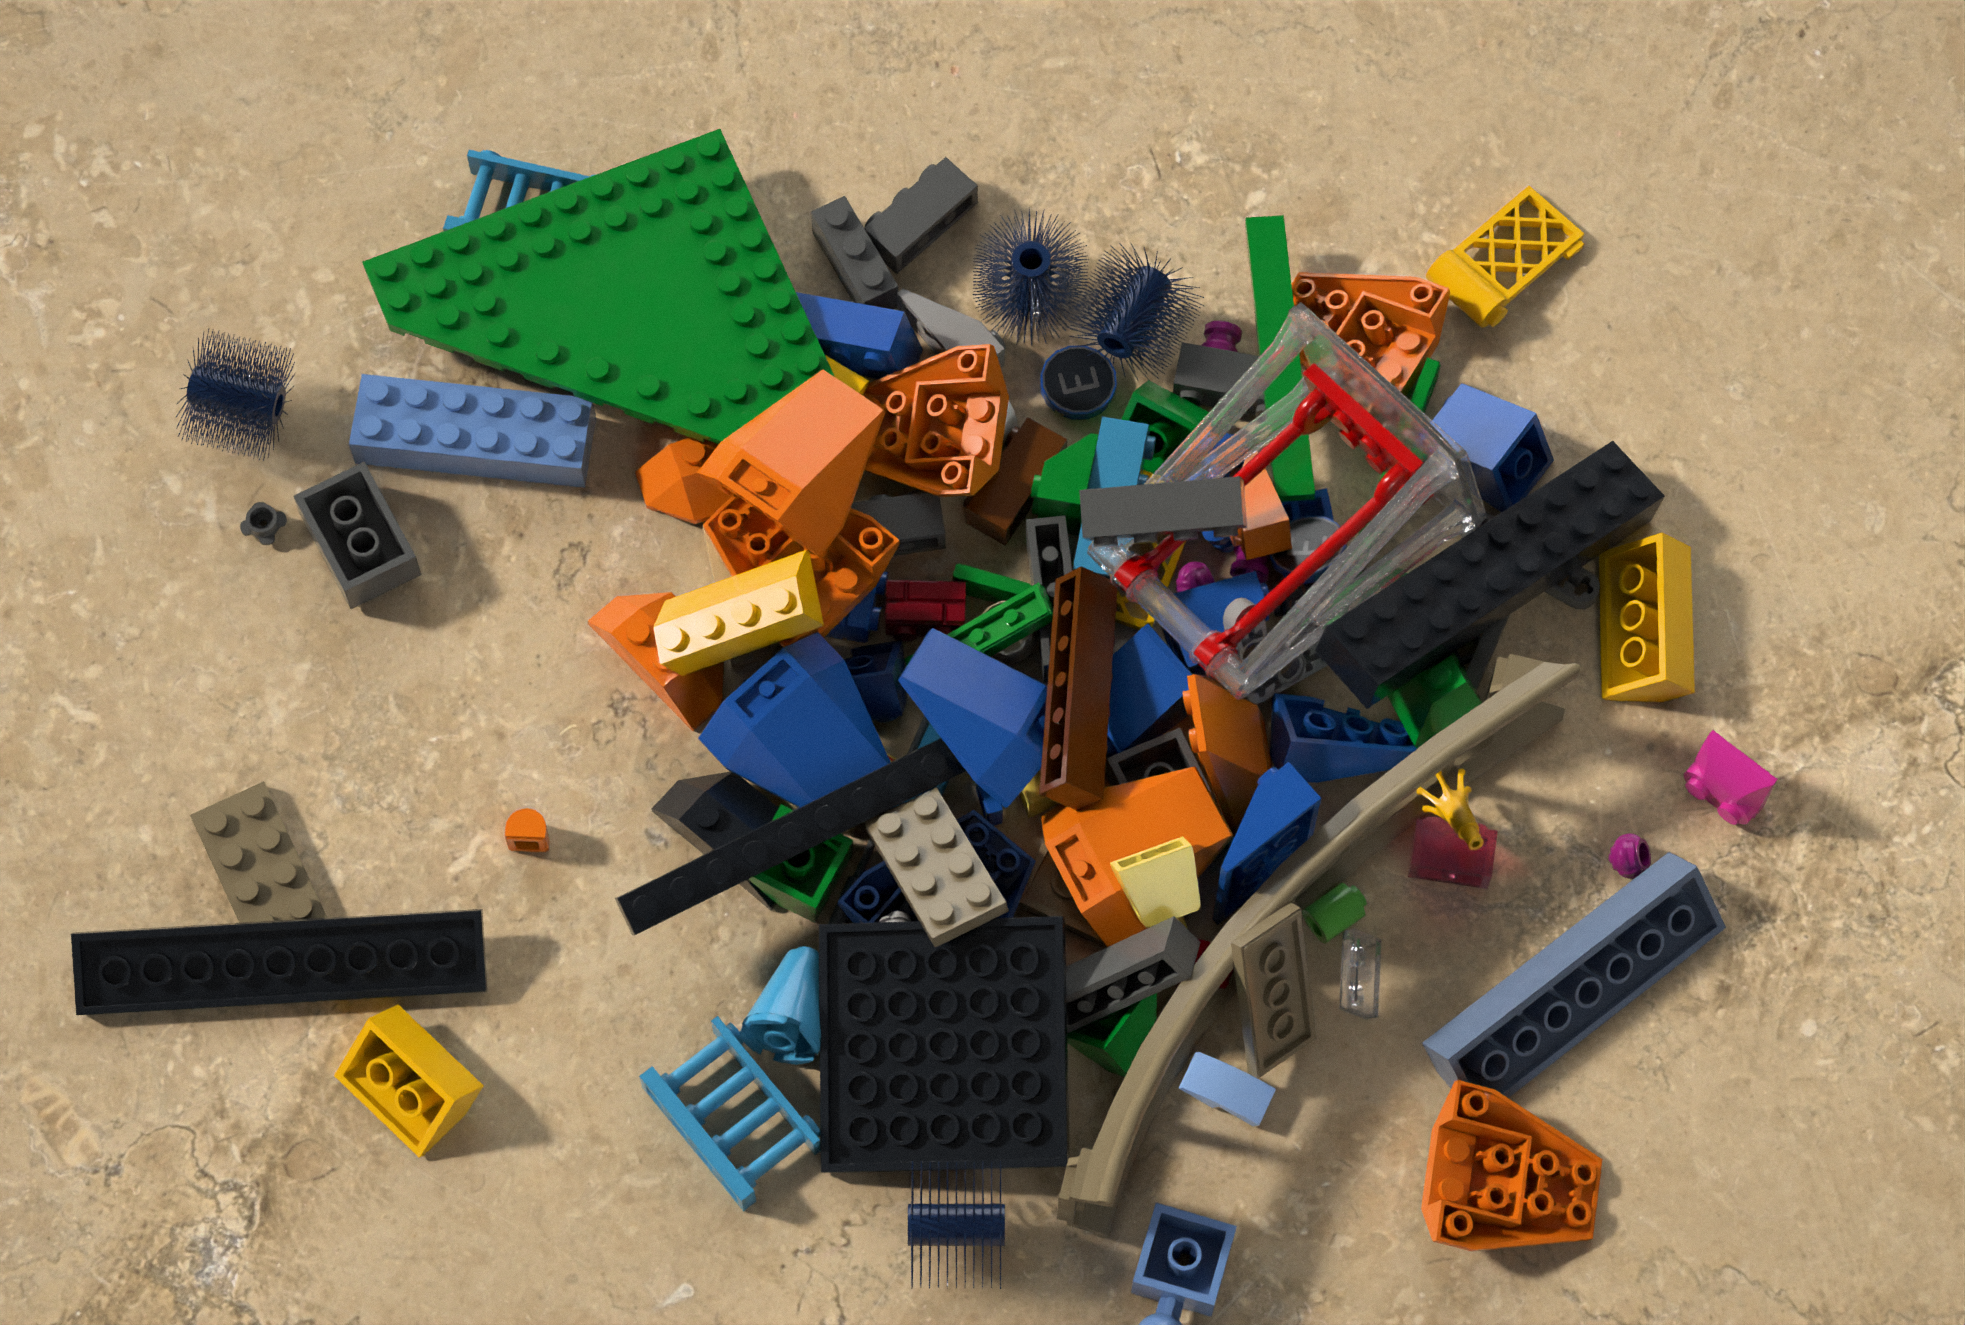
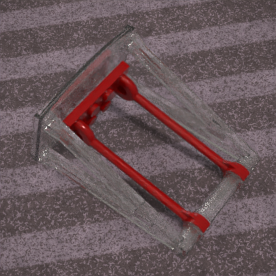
M1302 302L1297 306L1294 305L1289 310L1288 316L1272 344L1145 484L1222 478L1267 444L1233 476H1240L1244 480L1245 487L1301 435L1312 434L1331 421L1340 429L1338 432L1339 436L1350 448L1355 449L1359 447L1367 454L1365 459L1379 474L1387 472L1377 484L1374 496L1233 627L1222 633L1217 630L1212 631L1158 579L1157 570L1160 564L1187 540L1174 541L1173 534H1169L1152 551L1142 556L1132 554L1128 550L1134 544L1133 537L1118 539V545L1111 547H1094V541H1092L1087 550V554L1110 576V582L1115 587L1120 586L1126 593V598L1131 602H1137L1190 654V660L1195 664L1199 663L1205 670L1208 678L1216 679L1237 700L1248 696L1320 640L1327 625L1388 587L1444 542L1471 529H1477L1482 524L1481 522L1487 518L1467 452ZM1303 349L1309 368L1302 373L1303 378L1294 389L1211 451ZM1434 497L1446 507L1357 576L1421 505H1424L1429 499ZM1364 528L1254 650L1242 660L1238 656V650L1236 649L1239 642Z

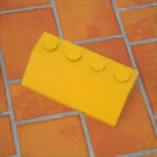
M1662 532L1606 550L1599 555L1602 699L1610 701L1665 702L1694 694L1691 547Z
M804 550L666 600L653 627L660 664L684 676L824 626L810 553Z

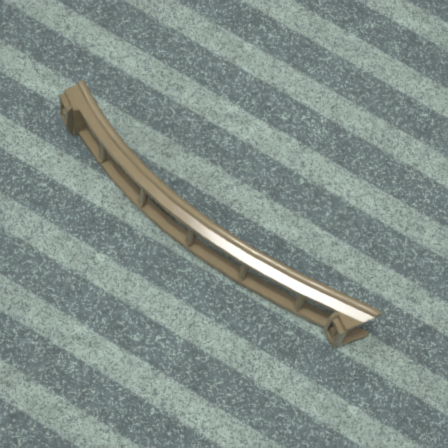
M1510 653L1508 659L1498 656L1489 683L1486 700L1437 733L1348 802L1273 872L1224 925L1195 963L1191 977L1182 981L1141 1044L1110 1106L1093 1149L1081 1148L1080 1156L1068 1159L1058 1198L1057 1219L1067 1221L1068 1226L1091 1232L1098 1237L1109 1238L1119 1201L1138 1150L1167 1092L1200 1039L1237 992L1231 942L1290 902L1301 908L1302 915L1303 909L1341 884L1365 861L1428 812L1425 813L1422 810L1424 805L1436 807L1430 800L1422 795H1418L1416 790L1422 787L1439 799L1443 795V790L1435 776L1438 772L1442 771V775L1451 790H1457L1459 768H1463L1466 771L1464 775V786H1466L1561 722L1565 709L1543 702V700L1576 679L1579 675L1580 664L1570 663L1563 665ZM1233 969L1229 985L1225 989H1218Z

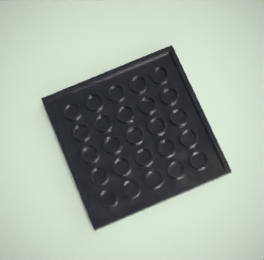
M1065 917L994 918L937 947H934L920 921L819 925L821 1173L912 1171V1161L913 1171H921V1162L922 1171H929L930 1161L931 1171H938V1162L940 1170H947V1161L948 1170H956V1162L957 1170H965V1161L966 1170H974V1162L975 1170L982 1169V1162L983 1169H991V1162L992 1169H1000V1161L1001 1169L1058 1168L1067 1166L1068 1159L1070 1158Z

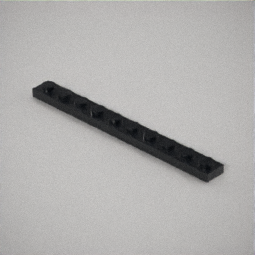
M939 738L616 897V903L632 936L637 935L966 770L942 738Z

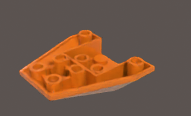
M1299 272L1292 282L1301 367L1306 370L1315 363L1364 409L1378 412L1402 404L1422 372L1426 359L1432 356L1439 345L1450 296L1449 288L1411 276Z
M993 345L957 346L868 384L863 396L885 411V415L864 471L938 497L974 496L999 471L1009 394Z
M821 370L721 441L697 473L727 495L734 493L782 526L791 539L820 558L845 525L885 411L825 370Z
M735 494L703 524L704 530L731 577L807 550L791 539L782 526ZM850 508L844 527L820 558L807 550L810 553L824 626L778 643L785 647L817 632L824 638L876 587L897 550L900 540L870 515Z
M1197 674L1187 676L1189 690L1183 691V700L1188 715H1192L1195 728L1189 729L1193 753H1198L1200 763L1206 769L1219 803L1218 806L1235 837L1258 786V779L1272 768L1265 719L1256 704L1214 677Z
M1196 767L1107 787L1104 789L1103 799L1079 810H1074L1060 804L1041 816L1044 842L1081 914L1107 947L1147 929L1133 910L1111 868L1110 862L1183 836L1193 847L1198 879L1234 837Z
M1456 1080L1431 1133L1421 1210L1432 1241L1467 1251H1480L1592 1240L1603 1159L1497 1090Z

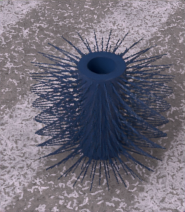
M1029 207L1028 240L1023 219L1021 226L1018 221L1021 230L1019 235L1014 227L1013 233L1009 224L1007 225L1014 240L1009 232L1007 234L1011 240L1002 231L1011 247L1003 238L1002 240L1005 244H1001L1003 242L994 235L996 242L990 238L988 240L992 241L998 250L992 246L990 247L992 249L983 247L988 249L983 251L994 257L981 253L989 257L976 255L985 259L973 258L982 260L974 262L986 265L983 268H973L982 270L973 271L981 273L978 275L974 274L973 276L981 277L973 279L987 278L973 281L975 283H982L973 284V286L978 285L986 288L973 292L989 290L973 295H984L982 297H986L985 299L978 300L981 302L992 298L985 301L988 303L987 305H991L986 307L988 309L992 307L991 313L998 309L999 305L1002 306L991 319L997 316L998 312L1001 313V316L1008 310L999 323L1008 316L1004 322L1006 324L1011 316L1010 321L1012 320L1010 327L1012 326L1013 328L1016 321L1019 335L1025 317L1024 343L1028 312H1030L1032 346L1033 314L1037 336L1040 328L1041 331L1042 327L1044 330L1041 316L1044 325L1046 323L1047 327V321L1049 322L1047 314L1049 315V313L1057 322V316L1054 313L1058 315L1057 312L1059 311L1067 319L1063 314L1064 312L1058 306L1061 305L1064 308V305L1075 304L1073 303L1074 301L1068 298L1075 300V295L1083 293L1077 289L1085 290L1077 286H1086L1076 282L1087 283L1079 281L1087 280L1084 278L1074 279L1087 275L1072 273H1088L1080 270H1089L1080 268L1084 266H1076L1083 264V262L1072 263L1089 259H1077L1086 257L1083 255L1074 257L1080 255L1079 253L1069 256L1074 254L1071 251L1081 248L1080 246L1070 249L1075 246L1072 245L1067 248L1063 245L1059 248L1068 241L1067 239L1070 235L1064 238L1063 242L1060 241V238L1054 243L1065 228L1053 238L1057 232L1055 230L1050 238L1051 233L1049 234L1051 227L1049 228L1048 226L1045 233V230L1044 232L1042 231L1043 226L1040 222L1036 237L1037 211L1033 241H1031ZM1007 269V270H1009L1010 272L1007 273V272H1005V271L1003 272V271H1001V270ZM1055 274L1060 275V276H1058L1057 278L1051 277L1052 275H1055ZM1004 276L1010 277L1007 280L1001 279ZM1053 281H1054L1055 283L1058 282L1059 284H1058V285H1054V284H1052V283H1050V282H1053ZM1049 315V317H1050V319H1051V321H1052V323H1053V325H1054L1055 322L1053 321V319H1052L1051 316ZM1059 316L1058 319H1059L1061 322H1063V323L1067 326V324H1066V323L1063 321V319ZM1049 322V324H1050V326H1051V328H1052V330H1053V332H1054L1055 329L1053 328V326H1052L1051 323Z
M1157 254L1154 268L1150 267L1147 255V266H1144L1139 256L1138 258L1143 266H1140L1137 256V262L1133 259L1138 268L1132 264L1128 257L1126 259L1124 255L1121 256L1126 260L1125 265L1128 269L1124 268L1120 263L1118 265L1115 261L1106 260L1110 265L1102 267L1110 274L1105 275L1109 278L1100 277L1099 275L1097 276L1100 279L1093 277L1104 288L1098 285V288L1101 290L1094 287L1095 289L1089 291L1092 294L1091 296L1095 298L1090 297V300L1094 301L1090 302V305L1079 302L1084 306L1083 308L1088 310V312L1086 310L1083 312L1089 315L1081 312L1078 314L1083 316L1081 318L1087 319L1092 323H1086L1078 318V321L1087 324L1084 326H1090L1095 330L1088 329L1082 326L1083 324H1077L1081 326L1078 328L1087 329L1093 333L1079 331L1088 335L1076 336L1097 337V339L1075 337L1097 341L1080 346L1100 345L1102 349L1093 353H1100L1102 350H1105L1107 353L1105 357L1108 354H1111V358L1112 355L1114 356L1113 365L1115 357H1118L1121 361L1123 372L1122 358L1126 360L1130 368L1131 366L1126 358H1129L1133 367L1135 362L1131 359V356L1141 367L1144 366L1142 361H1145L1141 355L1149 361L1157 362L1152 357L1149 358L1145 355L1144 352L1148 353L1149 356L1151 354L1158 361L1163 358L1168 359L1163 355L1164 353L1160 352L1163 349L1160 346L1172 349L1169 346L1171 344L1170 340L1164 337L1166 336L1171 339V336L1167 334L1177 337L1179 336L1176 333L1182 334L1179 331H1173L1172 329L1175 327L1172 324L1176 327L1185 328L1181 323L1186 326L1189 325L1184 321L1191 323L1184 318L1185 316L1180 314V312H1184L1182 310L1187 312L1191 310L1186 308L1188 306L1177 302L1182 301L1187 304L1188 302L1181 299L1190 296L1179 294L1176 291L1189 293L1180 289L1193 288H1174L1172 285L1194 286L1172 284V282L1188 278L1169 279L1167 276L1178 270L1169 271L1167 274H1164L1162 270L1165 266L1161 271L1158 270V267L1156 269ZM1129 262L1134 267V269L1130 267V265L1128 266L1127 263ZM1117 267H1121L1126 273L1122 272L1120 268L1118 270ZM1110 280L1116 281L1119 285L1110 282ZM1174 294L1180 295V296H1182V297H1184V298H1178V297L1175 296ZM1172 303L1178 304L1182 308L1175 307ZM1086 316L1093 317L1096 321L1091 320V319L1087 318ZM1157 338H1161L1163 341L1165 340L1166 342L1164 343L1158 341ZM1151 340L1157 341L1161 345H1158V343L1154 344ZM1151 349V350H1153L1156 354H1153V353H1151V351L1149 352L1148 350Z
M213 334L210 351V341L208 339L206 355L207 339L205 348L202 340L199 359L198 337L197 366L193 348L195 368L192 370L189 363L192 373L190 378L187 377L189 379L188 386L184 387L187 388V394L181 399L183 400L187 396L183 407L188 402L184 413L186 411L187 413L182 427L185 423L187 426L189 416L191 415L187 428L189 432L191 421H193L190 431L191 438L193 430L194 434L196 430L198 437L200 428L201 438L202 436L204 438L205 429H207L208 425L206 437L208 438L209 436L210 439V436H212V444L214 433L217 431L215 441L216 443L218 441L219 444L222 432V445L223 440L225 439L226 441V437L229 444L231 435L232 446L233 444L235 446L236 437H238L237 450L238 444L241 447L242 443L244 451L245 441H247L246 449L247 451L249 449V452L253 437L255 444L257 435L258 440L255 447L257 449L260 439V446L263 441L262 451L264 452V444L268 434L265 453L267 444L270 451L273 430L274 451L275 424L278 434V421L280 419L282 424L280 418L282 412L287 414L283 410L284 404L289 402L285 401L287 394L285 389L290 381L284 387L288 379L286 375L289 369L286 362L283 372L286 357L284 356L281 367L282 351L281 359L279 354L278 358L276 357L277 353L275 351L274 361L271 362L273 353L269 350L268 359H266L265 364L267 351L265 350L263 355L264 348L262 353L259 350L257 358L258 347L257 350L253 348L251 357V342L249 350L248 346L247 350L245 349L246 345L244 343L241 355L242 345L241 343L239 345L238 342L234 357L235 341L234 349L232 345L230 349L228 341L226 351L224 335L221 349L219 348L220 342L218 341V348L214 357L217 345ZM223 345H224V349H223V353H222V357H221V359H220V356H221V350H222V348H223ZM238 350H239V355H238V359H237V362H236L237 352H238ZM254 352H255L254 361H253V364H252V366H251L252 358H253V355H254ZM270 355H271L270 363H269V366H268V369H267L268 360H269V357H270ZM205 419H206L205 428H204V431H203V433H202L203 425H204V422H205ZM221 424L220 434L218 436V431ZM237 428V430H236V435H235V439H234V442H233V436H234V433H235V429Z
M912 1161L911 1204H908V1246H911L912 1289L913 1246H920V1288L922 1284V1246H929V1289L931 1280V1246H938V1288L940 1246H947V1289L948 1246H955L956 1288L957 1246H964L965 1287L966 1246H973V1288L975 1246H982V1289L984 1246H991V1288L992 1246H1000L1001 1289V1246H1005V1204H1001V1161L1000 1204H993L992 1162L991 1204H984L983 1162L982 1204H975V1162L973 1204H966V1161L964 1204H957V1162L956 1204H949L948 1161L947 1204H940L939 1162L938 1204H931V1161L929 1169V1204H922V1162L920 1204H914Z

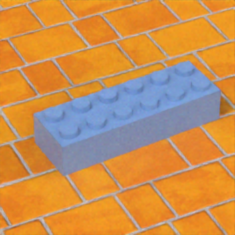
M362 374L349 446L355 464L365 462L366 465L585 488L596 424L594 403L575 396Z

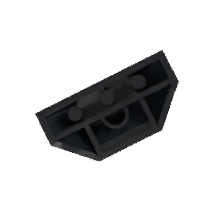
M731 771L678 780L651 808L654 814L702 854H706L771 822L779 809L746 780ZM749 879L739 884L769 910H772L777 905L775 901Z

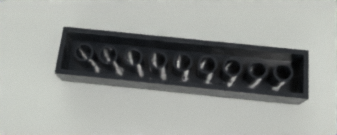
M1611 441L1327 625L1315 651L1365 708L1368 709L1649 523L1665 495L1614 441Z

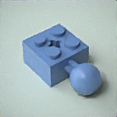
M1155 1203L1134 1275L1131 1293L1159 1302L1155 1314L1145 1317L1138 1325H1183L1179 1321L1183 1309L1212 1317L1237 1226ZM1182 1253L1187 1254L1191 1264L1181 1266L1175 1259H1179Z

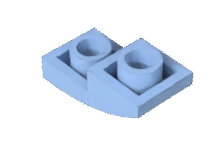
M1195 1052L1179 1086L1180 1090L1211 1108L1220 1107L1251 1126L1260 1125L1276 1090L1254 1076L1201 1052Z

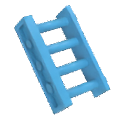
M469 150L467 159L470 172L473 175H477L464 216L458 218L447 215L443 230H449L480 217L492 179L513 183L506 208L524 202L528 187L551 192L591 176L501 157L498 153L490 150H483L481 152Z
M717 1016L711 1020L713 1033L717 1037L715 1040L669 1075L665 1072L660 1076L652 1066L639 1077L645 1092L744 1212L756 1202L753 1188L757 1185L755 1181L803 1143L807 1145L814 1155L821 1151L820 1139L818 1138L821 1135V1130L809 1115H805L802 1118L745 1050L742 1046L744 1042L740 1032L734 1024L730 1022L725 1025ZM728 1050L742 1069L696 1105L690 1103L685 1107L676 1096L680 1093L679 1087ZM754 1081L768 1099L720 1137L716 1134L711 1138L702 1127L706 1123L704 1119ZM779 1112L792 1127L793 1131L746 1168L741 1165L736 1169L727 1158L731 1154L730 1149Z

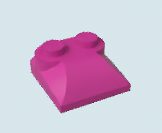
M1714 730L1709 733L1694 762L1683 775L1688 792L1699 800H1707L1717 808L1718 814L1725 821L1733 825L1737 823L1746 825L1752 818H1755L1764 807L1778 780Z

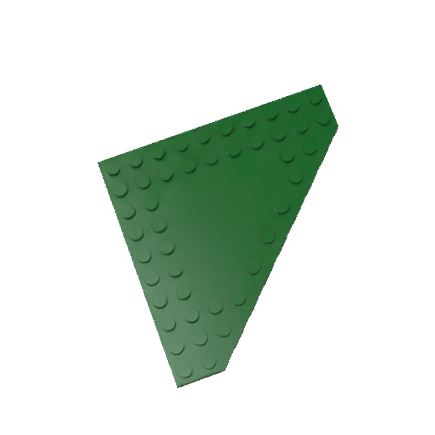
M721 129L362 262L391 332L402 336L406 333L423 339L425 344L451 353L457 351L474 357L476 362L501 371L504 368L522 374L524 379L552 389L554 386L573 392L574 396L600 406L604 404L624 410L626 415L654 424V422L674 428V431L702 442L706 439L720 444L725 438L821 370H825L834 376Z

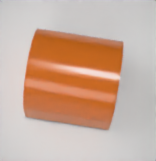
M524 808L510 815L505 827V839L510 851H549L550 838L547 826L539 812Z

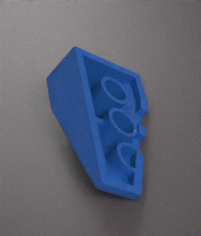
M1276 693L1273 695L1270 756L1273 765L1279 770L1289 762L1307 782L1318 783L1391 770L1417 749L1400 721L1389 718L1383 719L1380 723L1371 721L1360 716V710L1348 707L1346 713L1323 707L1325 700L1314 697Z

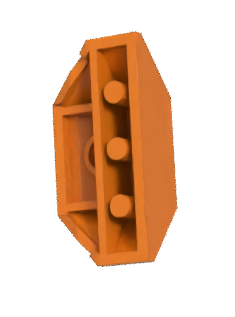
M691 437L667 445L636 470L635 476L647 509L656 512L658 510L671 517L693 524L707 521L734 495V493L727 495L697 473L719 444L706 439L704 442Z
M672 592L617 596L587 621L588 625L694 731L717 711L723 701L724 661L684 676L661 665L653 627L664 602L676 596Z

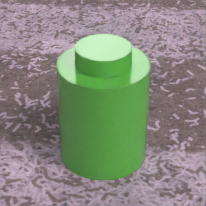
M1341 883L1303 909L1302 915L1312 933L1322 943L1326 944L1365 916L1364 906L1367 905V902L1356 886L1352 885L1349 887L1345 883Z

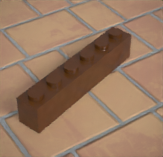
M1082 566L1055 580L1039 795L1074 810H1079L1103 799L1105 789L1104 777L1108 750L1107 733L1110 716V690L1113 677L1112 661L1115 644L1114 631L1118 583Z

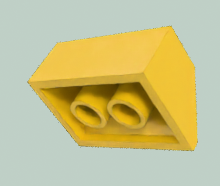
M399 1004L368 1018L334 1075L419 1158L424 1156L467 1114L484 1087Z

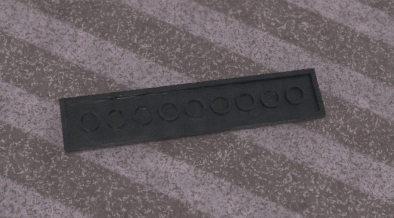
M483 909L73 932L71 934L76 1015L486 992L488 990Z

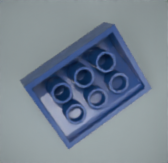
M1289 762L1279 770L1276 767L1270 768L1257 781L1258 786L1221 866L1213 920L1217 925L1244 905L1273 872L1314 833L1321 797Z

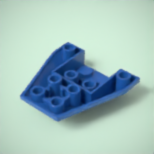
M934 628L928 631L898 681L973 781L1002 806L1007 808L1041 769L1047 686L1037 679Z
M818 632L783 647L721 703L698 738L727 770L797 807H801L890 763V759L845 660Z

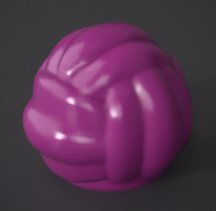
M1189 562L1179 571L1178 578L1176 579V591L1181 592L1214 583L1215 580L1204 563Z
M1627 833L1616 839L1614 845L1610 848L1608 860L1612 864L1613 870L1617 871L1622 877L1635 879L1650 867V848L1645 839L1640 838L1636 834Z

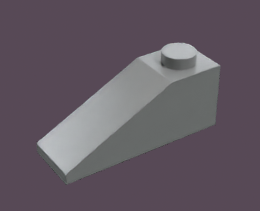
M901 289L897 292V310L905 312L911 326L936 355L957 346L991 344L995 347L1000 367L1004 366L1006 345L995 330L989 331L981 321L908 290Z

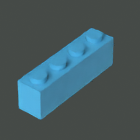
M1102 416L1088 489L1148 484L1149 475L1143 474L1145 459L1152 460L1156 437L1150 436L1149 424ZM1081 523L1073 570L1082 566L1121 584L1114 577V574L1124 562L1134 556V551L1128 550L1130 538L1118 539L1117 546L1094 547V541H1087L1083 538Z

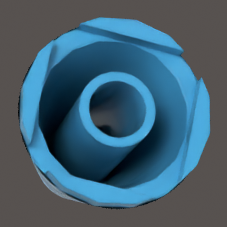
M801 946L797 949L789 950L745 1017L740 1035L743 1042L754 1052L761 1055L762 1049L775 1053L774 1061L795 1065L810 1063L814 1060L815 1054L817 1053L818 1055L821 1043L819 952L815 949Z

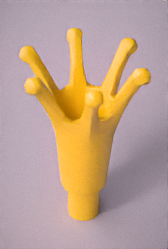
M1463 768L1458 770L1457 790L1450 789L1442 775V771L1435 775L1443 790V795L1439 799L1422 787L1416 790L1418 795L1424 796L1436 806L1424 805L1422 810L1425 813H1434L1444 819L1458 837L1466 842L1470 850H1478L1483 846L1484 841L1479 834V826L1469 807L1468 797L1472 790L1469 786L1464 787L1466 771Z

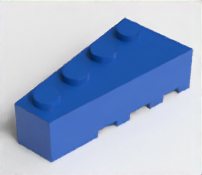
M796 292L824 354L853 372L878 380L919 362L923 349L904 311Z

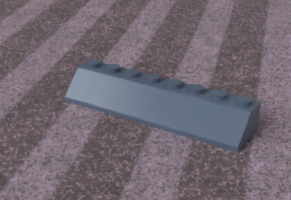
M1668 852L1422 1042L1440 1077L1450 1088H1452L1454 1081L1461 1080L1495 1089L1509 1098L1723 931L1726 926L1698 867Z

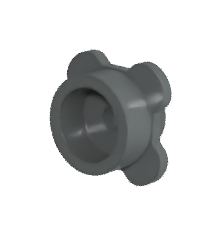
M257 502L247 512L246 520L240 524V530L245 536L252 535L258 538L262 545H270L274 543L275 534L279 528L286 525L287 518L283 512H276L270 505L264 502ZM266 521L267 525L260 526V523Z

